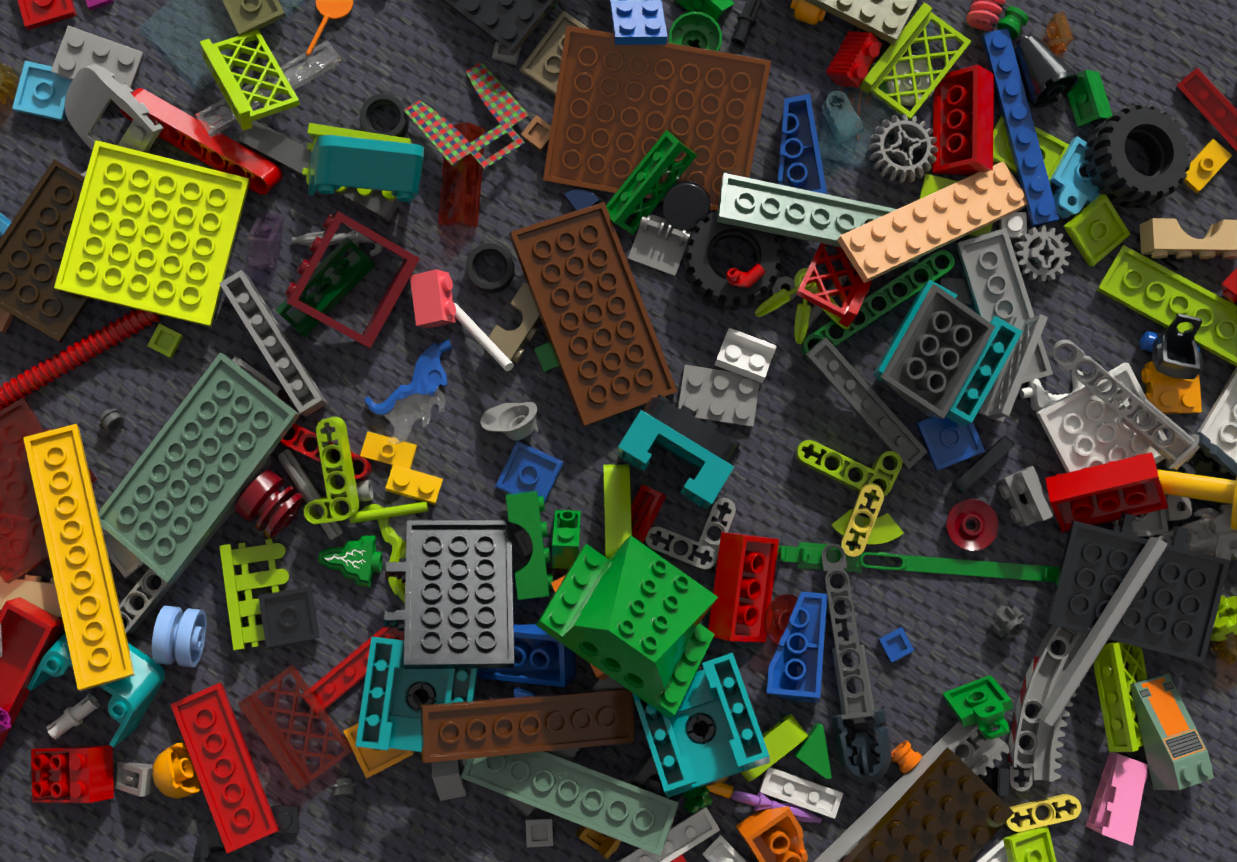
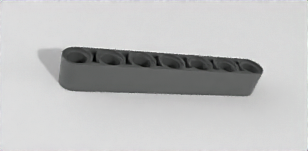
M252 121V128L241 132L237 139V142L246 148L248 146L251 147L252 151L267 159H274V163L290 171L293 169L296 171L295 174L306 179L307 176H303L302 172L303 168H308L311 151L307 150L305 146L257 121ZM348 187L343 193H338L340 194L339 197L356 206L358 204L361 205V209L378 218L380 216L384 217L383 220L386 222H390L401 202L397 198L393 201L386 200L382 190H373L372 194L368 197L361 196L357 188Z

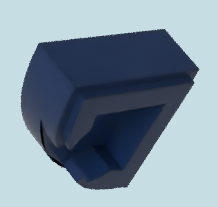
M576 189L564 194L575 211L600 202L596 195L587 190Z

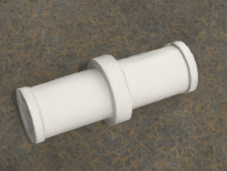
M88 694L75 706L65 709L62 716L46 727L50 736L54 739H59L61 735L73 726H79L83 722V718L100 707L99 701L94 695Z

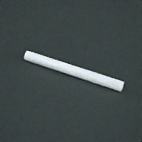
M454 303L457 320L505 371H510L514 364L471 318Z

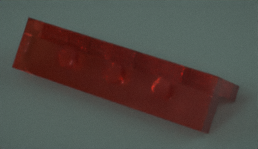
M469 122L453 125L469 143L485 134V128ZM484 148L478 151L482 156L484 154ZM471 153L457 161L454 169L444 157L439 225L441 226L459 224L469 228L478 227L482 166ZM455 181V189L451 193V185ZM453 206V218H448L449 209Z

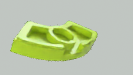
M852 509L830 525L841 536L845 532L853 511ZM886 513L876 518L867 544L886 543L900 537L904 532L891 516ZM860 515L855 517V523L858 526L864 527L870 522V518ZM851 528L850 531H855L852 541L858 543L857 538L860 532Z

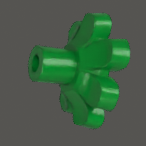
M701 786L686 791L683 797L688 800L685 801L684 808L691 813H696L699 807L705 808V806H710L712 797L708 795L709 789Z

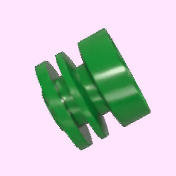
M689 12L681 15L674 21L669 31L668 43L720 51L722 32L719 24L711 16L703 12Z

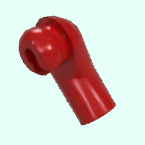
M757 264L748 272L731 268L727 271L726 277L727 282L733 287L749 288L763 277L766 272L761 265Z

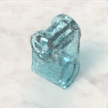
M841 91L831 92L822 105V113L831 128L834 138L841 144L862 133L864 127L846 94ZM831 103H832L833 105L838 104V105H839V108H838L837 106L832 107V106H831Z

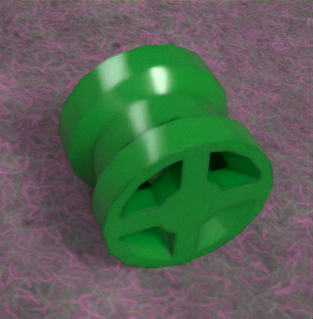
M1011 6L1005 11V17L997 23V29L1008 28L1010 38L1016 39L1021 33V27L1026 26L1029 17L1021 9Z

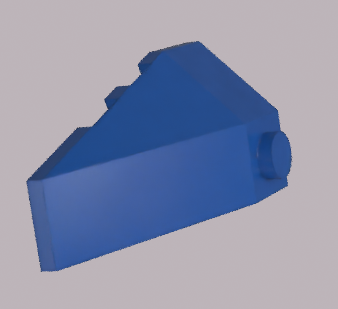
M800 593L785 632L769 665L767 694L792 701L820 703L827 594Z

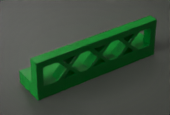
M666 130L607 203L606 207L610 219L633 235L640 227L642 217L650 215L666 195L669 188L676 183L697 155ZM681 151L685 152L687 155L683 160L675 164L676 157ZM668 173L666 181L659 184V178L663 174ZM652 193V198L649 202L642 204L643 198L647 194ZM636 213V218L630 225L625 223L630 214Z

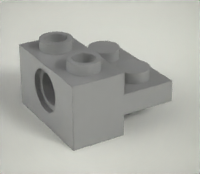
M1033 466L999 480L1001 484L998 486L999 492L1004 500L1008 499L1012 508L1009 510V513L1015 524L1019 523L1020 527L1053 517L1054 511ZM1019 494L1025 495L1028 501L1026 505L1021 503Z

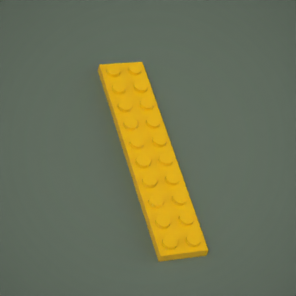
M73 424L23 437L77 688L79 691L135 676L79 426Z

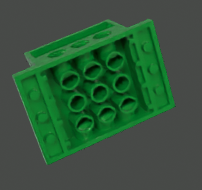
M630 535L608 559L585 544L536 626L671 719L675 716L715 635L702 626L700 622L718 597Z

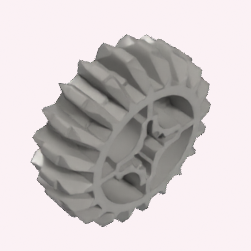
M906 114L902 115L901 120L896 115L892 116L891 122L885 119L882 122V126L876 127V134H872L870 138L873 144L869 145L868 150L874 153L869 158L871 161H878L874 165V169H879L880 167L883 169L880 174L881 177H884L887 173L890 174V182L894 181L896 176L900 184L904 183L906 177L910 183L915 180V176L922 178L924 171L929 172L932 168L930 164L936 161V157L933 154L937 153L938 147L933 146V144L936 143L937 137H929L933 132L932 128L925 130L923 128L926 124L925 121L917 124L916 116H913L911 121H908ZM894 133V144L884 150L885 138ZM906 133L913 135L916 139L909 138ZM900 145L908 149L906 153L903 150H899ZM921 148V160L917 164L913 165L912 153H915L918 149ZM890 159L897 160L900 165L893 163Z

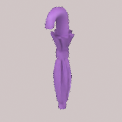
M735 791L731 795L732 800L755 806L754 811L788 806L798 822L821 823L822 817L816 816L815 813L803 807L790 803L770 801L761 792H758L757 796L740 791Z

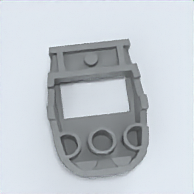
M89 65L80 69L72 80L65 97V113L68 121L93 151L95 140L101 142L102 140L91 132L110 101L113 100L134 119L117 146L147 153L163 127L161 124L154 125L147 116L150 111L144 103H139L133 97V90L127 84H120L114 79V74L99 65Z

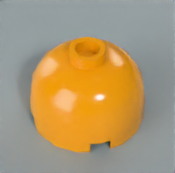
M176 743L157 756L152 767L154 784L165 796L179 799L191 796L201 790L199 789L201 786L185 743Z

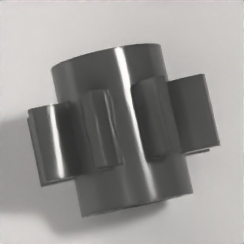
M1008 606L998 608L992 616L994 620L991 622L994 626L993 630L1001 638L1005 634L1010 638L1018 636L1025 627L1023 624L1025 622L1024 614L1016 606L1012 609Z

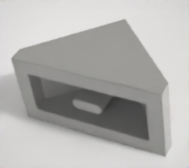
M459 760L432 762V778L440 801L466 796Z
M117 761L114 788L139 797L155 792L156 785L152 776L153 765Z

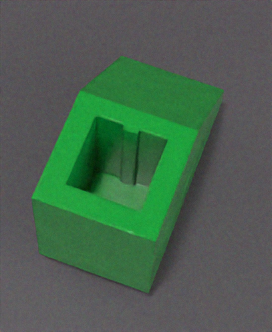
M555 510L552 568L570 569L578 556L581 511Z

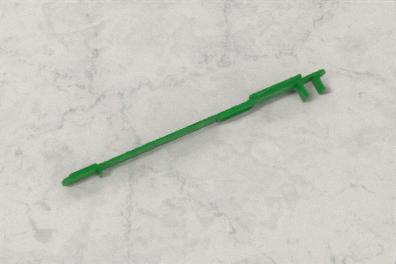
M799 542V547L778 545L776 561L797 562V568L824 570L822 551L829 544ZM849 546V549L853 550L855 546ZM831 548L827 551L826 558L829 562L836 563L841 559V552L837 548ZM863 552L855 557L846 554L848 568L844 570L846 572L862 573V568H875L881 571L888 569L1056 582L1060 567L898 555L886 552ZM865 555L898 557L901 559L902 564L900 567L866 565L863 562V557Z

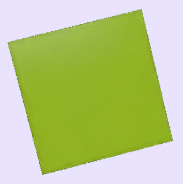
M158 324L147 346L173 358L184 336Z

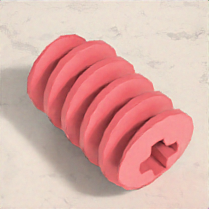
M973 0L969 8L970 12L966 17L967 23L983 31H992L993 26L991 24L999 22V17L996 15L1002 13L1003 10L1000 6H1004L1006 0Z

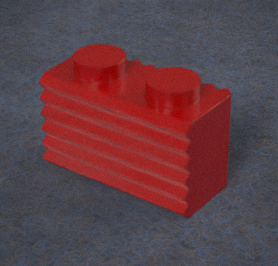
M848 31L843 44H840L838 52L835 53L836 56L833 57L831 65L828 66L826 74L838 86L859 88L861 82L867 76L875 57L878 56L882 43L872 32Z

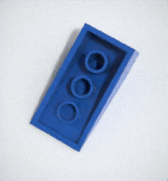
M536 624L513 625L514 668H479L477 678L566 687L576 676L575 652L537 627Z

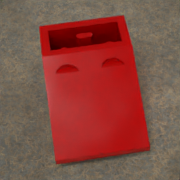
M111 745L31 749L32 802L92 803L114 798L113 747Z

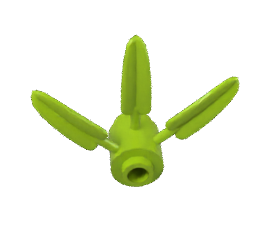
M808 268L799 270L795 275L794 283L796 287L789 291L782 289L769 297L755 310V316H764L791 300V295L797 292ZM816 282L805 286V289L813 294L820 293ZM829 296L831 303L839 307L834 299ZM803 299V304H799L796 310L794 335L795 341L799 345L804 342L811 314V306L807 305L808 301L806 299ZM823 309L843 329L850 328V325L846 327L839 323L840 317Z

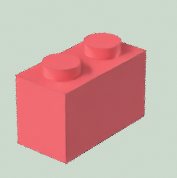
M436 269L411 275L410 281L416 326L433 328L455 323L456 307L452 300L451 290L453 283L449 273Z

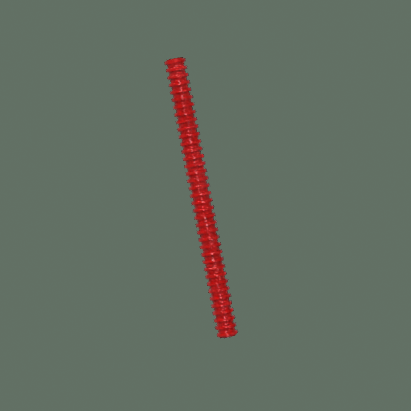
M133 309L130 311L131 314H124V318H117V322H110L109 326L105 325L102 327V330H96L95 334H89L88 338H82L80 343L78 341L75 342L73 347L69 345L66 351L62 349L59 355L55 353L52 359L48 357L45 363L41 361L38 367L34 365L31 367V371L27 369L24 371V375L20 373L17 375V379H10V383H3V387L0 386V411L5 410V406H12V402H19V398H26V394H33L34 389L40 390L41 385L47 386L48 381L54 382L55 377L61 378L62 373L68 374L69 369L75 370L76 365L82 366L83 361L89 362L90 357L96 358L97 353L103 354L104 349L110 350L111 345L117 346L118 341L124 342L125 337L131 338L132 333L138 334L139 329L145 330L146 325L152 326L153 321L159 322V314L156 315L155 313Z

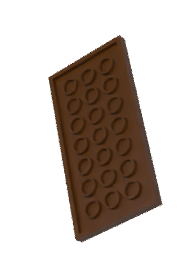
M605 202L509 233L582 427L645 405L651 397L657 398L658 395L667 397L678 392Z

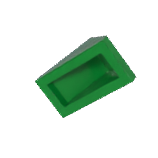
M816 723L793 754L824 778L831 779L824 728L821 723Z

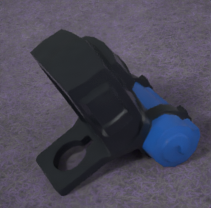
M1176 314L1168 329L1162 334L1149 331L1143 334L1140 339V348L1153 355L1156 371L1166 376L1180 379H1195L1200 374L1203 368L1202 355L1200 353V346L1195 342L1194 337L1202 324V319L1184 314ZM1180 323H1191L1193 325L1191 329L1184 331L1183 334L1179 333L1177 326Z

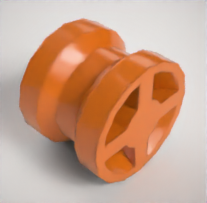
M908 740L900 743L891 752V762H896L903 774L913 769L922 758L919 752H914L911 749V744Z

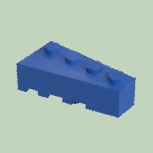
M810 94L785 98L778 184L827 194Z

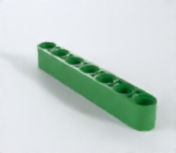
M946 250L937 251L865 298L858 312L862 319V324L855 325L851 322L849 329H843L832 320L809 335L801 346L803 356L810 351L808 349V342L815 341L818 343L823 338H827L834 347H837L919 293L929 280L935 282L942 278L953 268V255ZM935 259L943 260L945 269L937 268ZM914 273H921L925 278V282L918 283L914 279ZM894 286L903 289V297H897L893 293ZM873 300L880 301L883 305V310H874L871 302ZM832 327L839 329L841 338H832L829 334V329Z

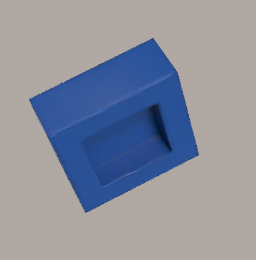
M902 627L878 639L891 663L914 651Z

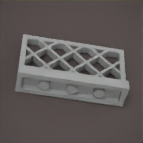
M1040 314L1028 320L1018 317L1014 318L1012 325L1023 332L980 407L978 414L1000 423L1004 421L1006 416L1010 415L1048 317Z

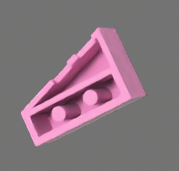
M1109 752L1086 827L1133 846L1144 784L1148 777V764Z

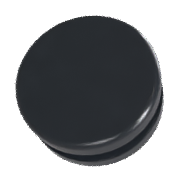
M683 180L675 183L669 188L663 200V213L666 220L673 227L680 230L695 229L700 220L705 222L706 216L709 215L711 205L709 194L701 184L695 181Z

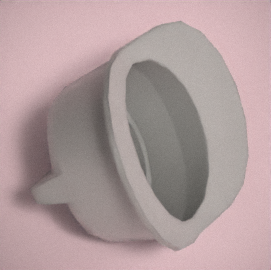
M532 402L503 403L487 410L481 417L480 423L482 428L487 431L503 432L512 440H521L538 433L535 418L537 406Z

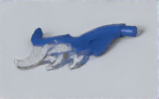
M449 340L439 344L435 342L427 348L416 362L412 382L409 385H401L386 401L381 404H375L370 397L365 398L368 408L374 414L384 416L393 424L394 436L388 438L387 442L392 444L404 442L410 436L412 427L418 420H423L422 428H425L430 422L434 405H439L440 413L444 411L446 398L439 388L441 386L447 387L448 380L441 365L440 357H442V353L452 349Z

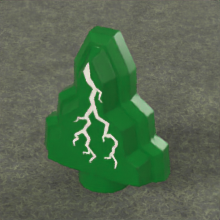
M361 536L359 541H348L343 548L331 547L319 552L318 562L329 569L340 570L345 578L355 580L356 585L370 588L374 573L381 572L383 552L376 551V536Z

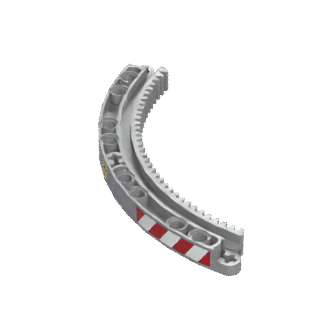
M1217 515L1179 525V527L1189 529L1185 541L1190 543L1189 550L1212 556L1215 546V534L1211 535L1207 527ZM1170 528L1167 533L1153 537L1159 538L1162 541H1169V537L1173 535L1174 529ZM1234 539L1229 544L1231 551L1225 558L1230 561L1237 560V539ZM1052 625L1029 666L1015 706L1008 745L1010 751L1007 758V769H1010L1009 785L1017 791L1028 790L1032 786L1033 780L1054 782V780L1061 778V775L1054 772V769L1061 768V764L1055 762V759L1062 757V754L1057 752L1056 748L1063 747V743L1057 739L1058 737L1065 736V733L1059 729L1060 727L1067 726L1062 717L1070 716V713L1064 708L1052 726L1042 721L1037 715L1089 635L1087 633ZM1057 640L1060 644V650L1058 653L1053 654L1051 643ZM1069 700L1065 707L1073 706V703ZM1032 703L1035 712L1031 717H1027L1025 708ZM1023 735H1027L1029 739L1028 745L1025 748H1020L1019 739ZM1013 767L1025 768L1021 769V774L1026 776V781H1022L1021 786H1019L1018 782L1014 781V777L1019 775V770Z

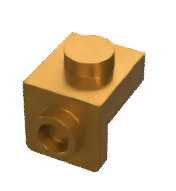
M582 825L575 833L581 840L598 850L606 859L618 849L621 842L618 839Z

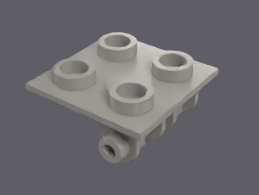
M653 214L648 215V217L643 216L628 259L675 276L692 230L677 229L666 219Z

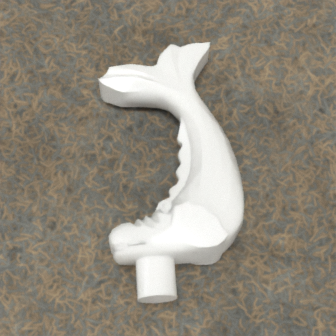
M1077 370L1080 375H1083V372ZM1072 373L1073 392L1084 385ZM1038 379L1029 381L1028 387L1022 388L1019 391L1022 399L1030 397L1031 408L1037 412L1068 395H1052L1048 390L1045 391Z

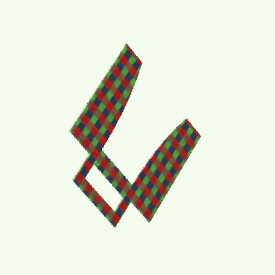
M479 63L467 70V75L477 94L500 125L469 143L451 123L420 100L404 111L451 165L471 153L479 164L486 169L525 143L511 127L528 117L529 114L487 67ZM506 133L513 139L514 142L486 160L478 152Z

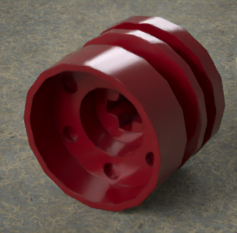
M271 469L264 471L249 485L239 498L234 509L236 513L248 522L260 516L255 528L259 531L264 530V535L269 539L274 538L290 525L305 501V497L302 494L297 493L294 495L295 489L292 486L280 492L284 480Z

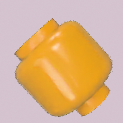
M792 0L790 8L795 9L794 18L796 20L811 25H816L818 21L823 22L826 14L825 10L805 0Z

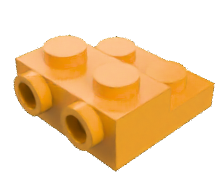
M1153 361L1145 364L1141 377L1143 383H1146L1145 396L1150 403L1164 414L1202 412L1199 374L1195 379L1173 378L1156 371Z

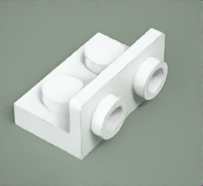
M729 328L715 365L763 383L776 350V345Z

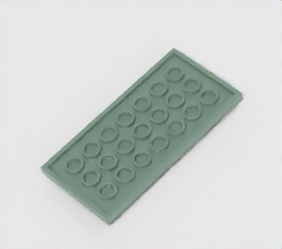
M219 353L100 509L98 514L101 527L165 582L173 583L300 414L225 354Z

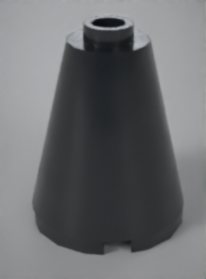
M1027 35L1017 42L1014 51L1030 101L1036 108L1046 107L1057 102L1056 96L1062 92L1066 96L1077 85L1079 78L1076 72L1037 36Z

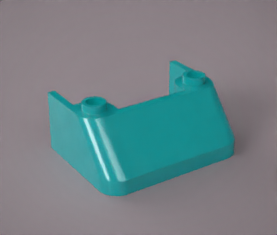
M336 135L320 136L310 154L308 195L314 196L316 190L322 194H334V191L340 189V187L392 191V195L397 197L398 201L411 205L418 196L424 160V147L417 144Z
M66 633L43 656L27 686V689L30 691L52 677H59L65 674L69 667L73 668ZM129 643L128 646L135 676L100 685L102 689L112 695L108 703V712L114 720L120 723L117 732L109 744L112 747H115L135 731L165 678L164 669L159 663H155L153 659Z

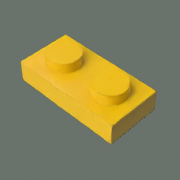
M393 464L385 491L422 502L427 501V503L435 505L443 479Z

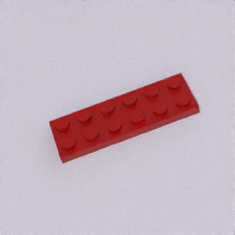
M215 684L170 704L226 853H231L279 831L223 684Z

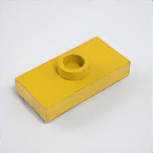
M1212 139L1190 162V168L1185 172L1187 177L1184 183L1195 193H1198L1232 155L1216 140Z
M367 431L360 456L411 469L418 446Z

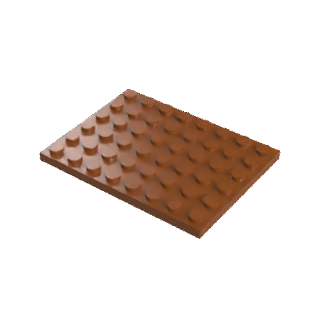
M566 25L543 180L616 193L667 130L697 155L676 183L683 180H691L701 184L709 194L710 209L718 211L723 173L746 178L750 177L771 60L667 43L666 45H615L613 33ZM681 151L675 159V164L681 162L687 154ZM668 173L663 174L659 178V184L666 181ZM652 193L647 194L644 198L651 199Z

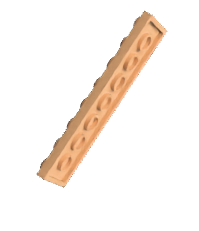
M1000 162L993 166L992 171L976 173L842 234L837 241L863 282L866 283L1025 208L1027 201L1022 188L1006 164Z

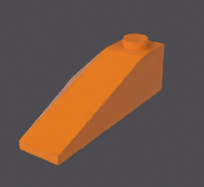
M788 806L756 811L736 825L737 830L757 862H807L808 856L804 849L802 828Z

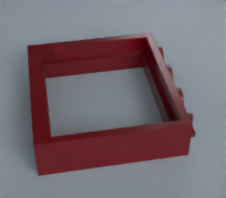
M336 211L334 215L329 213L322 227L325 228V231L321 238L316 236L309 248L312 254L308 261L303 259L298 267L297 273L300 276L296 283L290 282L288 285V289L284 294L287 297L285 302L371 348L420 258ZM340 223L404 259L362 335L298 300Z

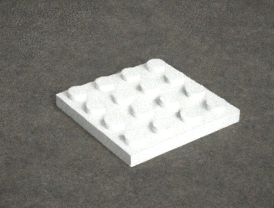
M1123 363L1109 371L1112 376L1142 401L1146 398L1129 363ZM1108 379L1101 380L1097 384V389L1101 392H1106L1112 387V382ZM1086 386L1080 387L1036 412L1067 473L1150 452L1153 453L1156 463L1165 459L1122 422L1123 417ZM1117 392L1113 395L1118 399L1120 406L1125 405L1127 407L1130 404L1128 401L1129 397L1123 399ZM1146 412L1140 413L1136 418V422L1141 425L1147 424L1151 420V415ZM1162 429L1156 433V439L1159 441L1167 440Z

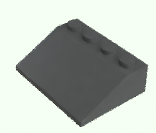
M932 285L880 378L905 401L927 416L944 419L995 326L937 285Z

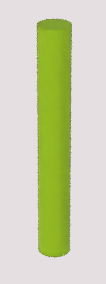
M426 501L361 511L349 519L350 523H358L428 512V504Z

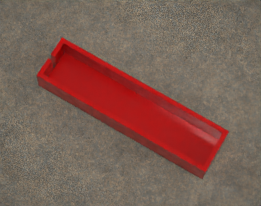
M21 597L6 601L0 612V707L7 711L11 718V727L0 733V749L30 693L27 686L43 656L57 641L64 627L62 619Z

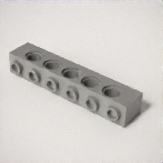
M240 270L220 282V286L298 412L307 417L328 404L250 277Z

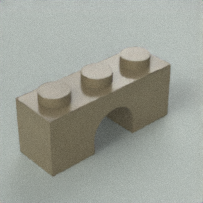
M525 282L510 303L513 309L522 314V324L513 331L504 330L496 325L489 336V339L512 363L513 361L518 363L523 356L525 350L522 347L527 340L531 342L539 330L536 326L541 319L529 286Z

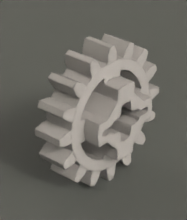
M1045 226L1038 227V230L1034 227L1028 230V234H1021L1020 238L1022 241L1015 243V246L1019 248V251L1015 252V256L1019 257L1017 263L1018 266L1023 267L1021 275L1029 273L1028 280L1030 281L1036 278L1038 282H1044L1046 278L1048 281L1055 279V274L1060 275L1064 273L1061 267L1069 265L1064 260L1066 256L1071 255V252L1064 249L1069 243L1061 242L1064 236L1062 233L1054 235L1055 228H1050L1046 231ZM1033 241V246L1030 249H1028L1030 243ZM1055 259V262L1051 267V262Z

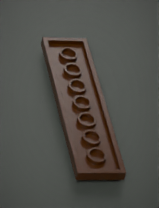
M626 688L420 706L422 761L424 763L634 742L633 694Z

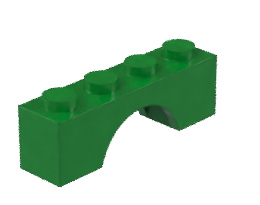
M538 490L507 494L506 502L509 522L523 527L530 535L533 544L531 559L524 567L515 572L518 600L549 596L550 589H553L551 583L554 580L553 573L548 574L547 563H551L550 548H545L544 537H548L547 522H542L541 512L545 511L544 496H539Z

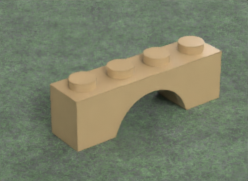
M1152 218L1140 224L1141 254L1152 255V258L1156 259L1165 258L1168 255H1175L1177 259L1190 258L1192 255H1199V259L1214 258L1215 255H1221L1223 259L1237 258V220H1222L1209 226V230L1203 239H1196L1181 229L1177 219Z

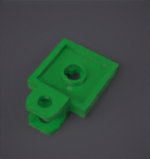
M991 675L942 693L945 703L963 727L977 724L978 730L988 740H993L1010 732L1004 715L1006 711L1014 709L1009 696Z

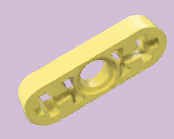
M868 483L861 488L843 534L841 545L848 556L855 557L863 553L884 500L881 487L875 483ZM872 489L876 490V495L879 497L871 501L870 508L875 509L874 512L868 508L859 507L860 504L866 506L867 496L864 494L865 492L870 493ZM860 513H865L870 517L869 524L864 527L858 526L855 523V517ZM851 528L860 532L857 538L860 546H855L853 550L849 549V544L846 543L847 540L852 541L855 531H850Z
M1062 794L1012 806L1009 808L1014 813L1017 812L1020 816L1030 815L1033 823H1030V819L1025 818L1019 820L1020 825L1017 826L1016 823L1011 822V819L1014 818L1013 813L1005 824L1013 831L1022 832L1072 820L1079 816L1081 804L1076 797ZM1066 800L1074 804V807L1070 808L1069 814L1065 810L1055 811L1052 805L1054 803L1056 807L1065 806ZM1041 805H1045L1049 810V815L1044 820H1038L1035 815L1036 809Z

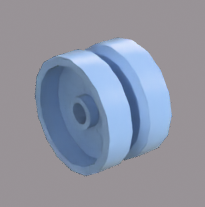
M163 606L157 616L152 637V656L155 663L169 665L176 660L179 666L196 667L204 649L207 629L205 611L188 608L183 614L181 607Z

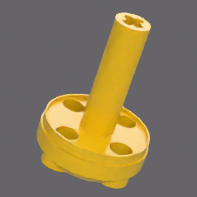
M1158 470L1164 493L1167 495L1233 504L1231 530L1237 531V480Z

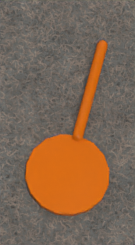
M316 0L317 10L324 18L306 51L307 56L311 55L328 19L335 20L347 16L353 8V0Z

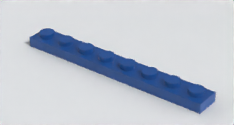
M1006 28L984 33L981 38L990 72L994 74V87L1020 185L1027 201L1026 207L1031 226L1056 222L1059 220L1009 30Z

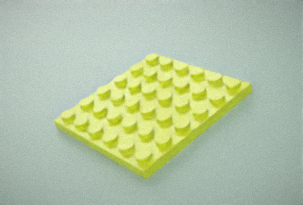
M95 140L54 288L67 293L211 327L222 289L219 283L224 281L249 187V178Z

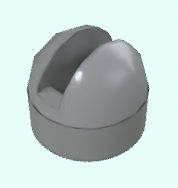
M365 480L357 483L359 501L373 500L371 481Z

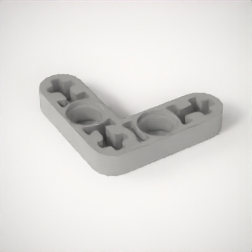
M720 498L715 501L698 542L656 526L649 530L645 538L646 544L655 551L700 569H709L717 561L720 539L718 541H711L707 537V530L712 526L720 528L721 532H728L735 515V504L728 498ZM724 502L728 504V509L731 510V513L725 514L722 521L727 522L726 527L719 522H711L712 516L718 519L720 511L717 509V506H722ZM660 531L661 537L668 540L669 535L674 536L669 545V551L663 549L666 544L661 542L657 546L653 545V540L649 538L650 534ZM680 540L688 545L687 553L682 556L677 555L673 550L675 542ZM693 545L698 546L696 552L703 554L705 550L709 551V557L712 558V561L702 565L700 564L701 559L693 556V561L687 558L692 553Z

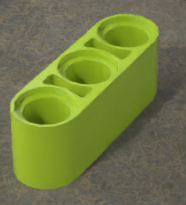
M792 714L784 717V722L780 723L779 721L763 734V739L770 756V763L742 772L741 774L747 782L757 778L808 736Z

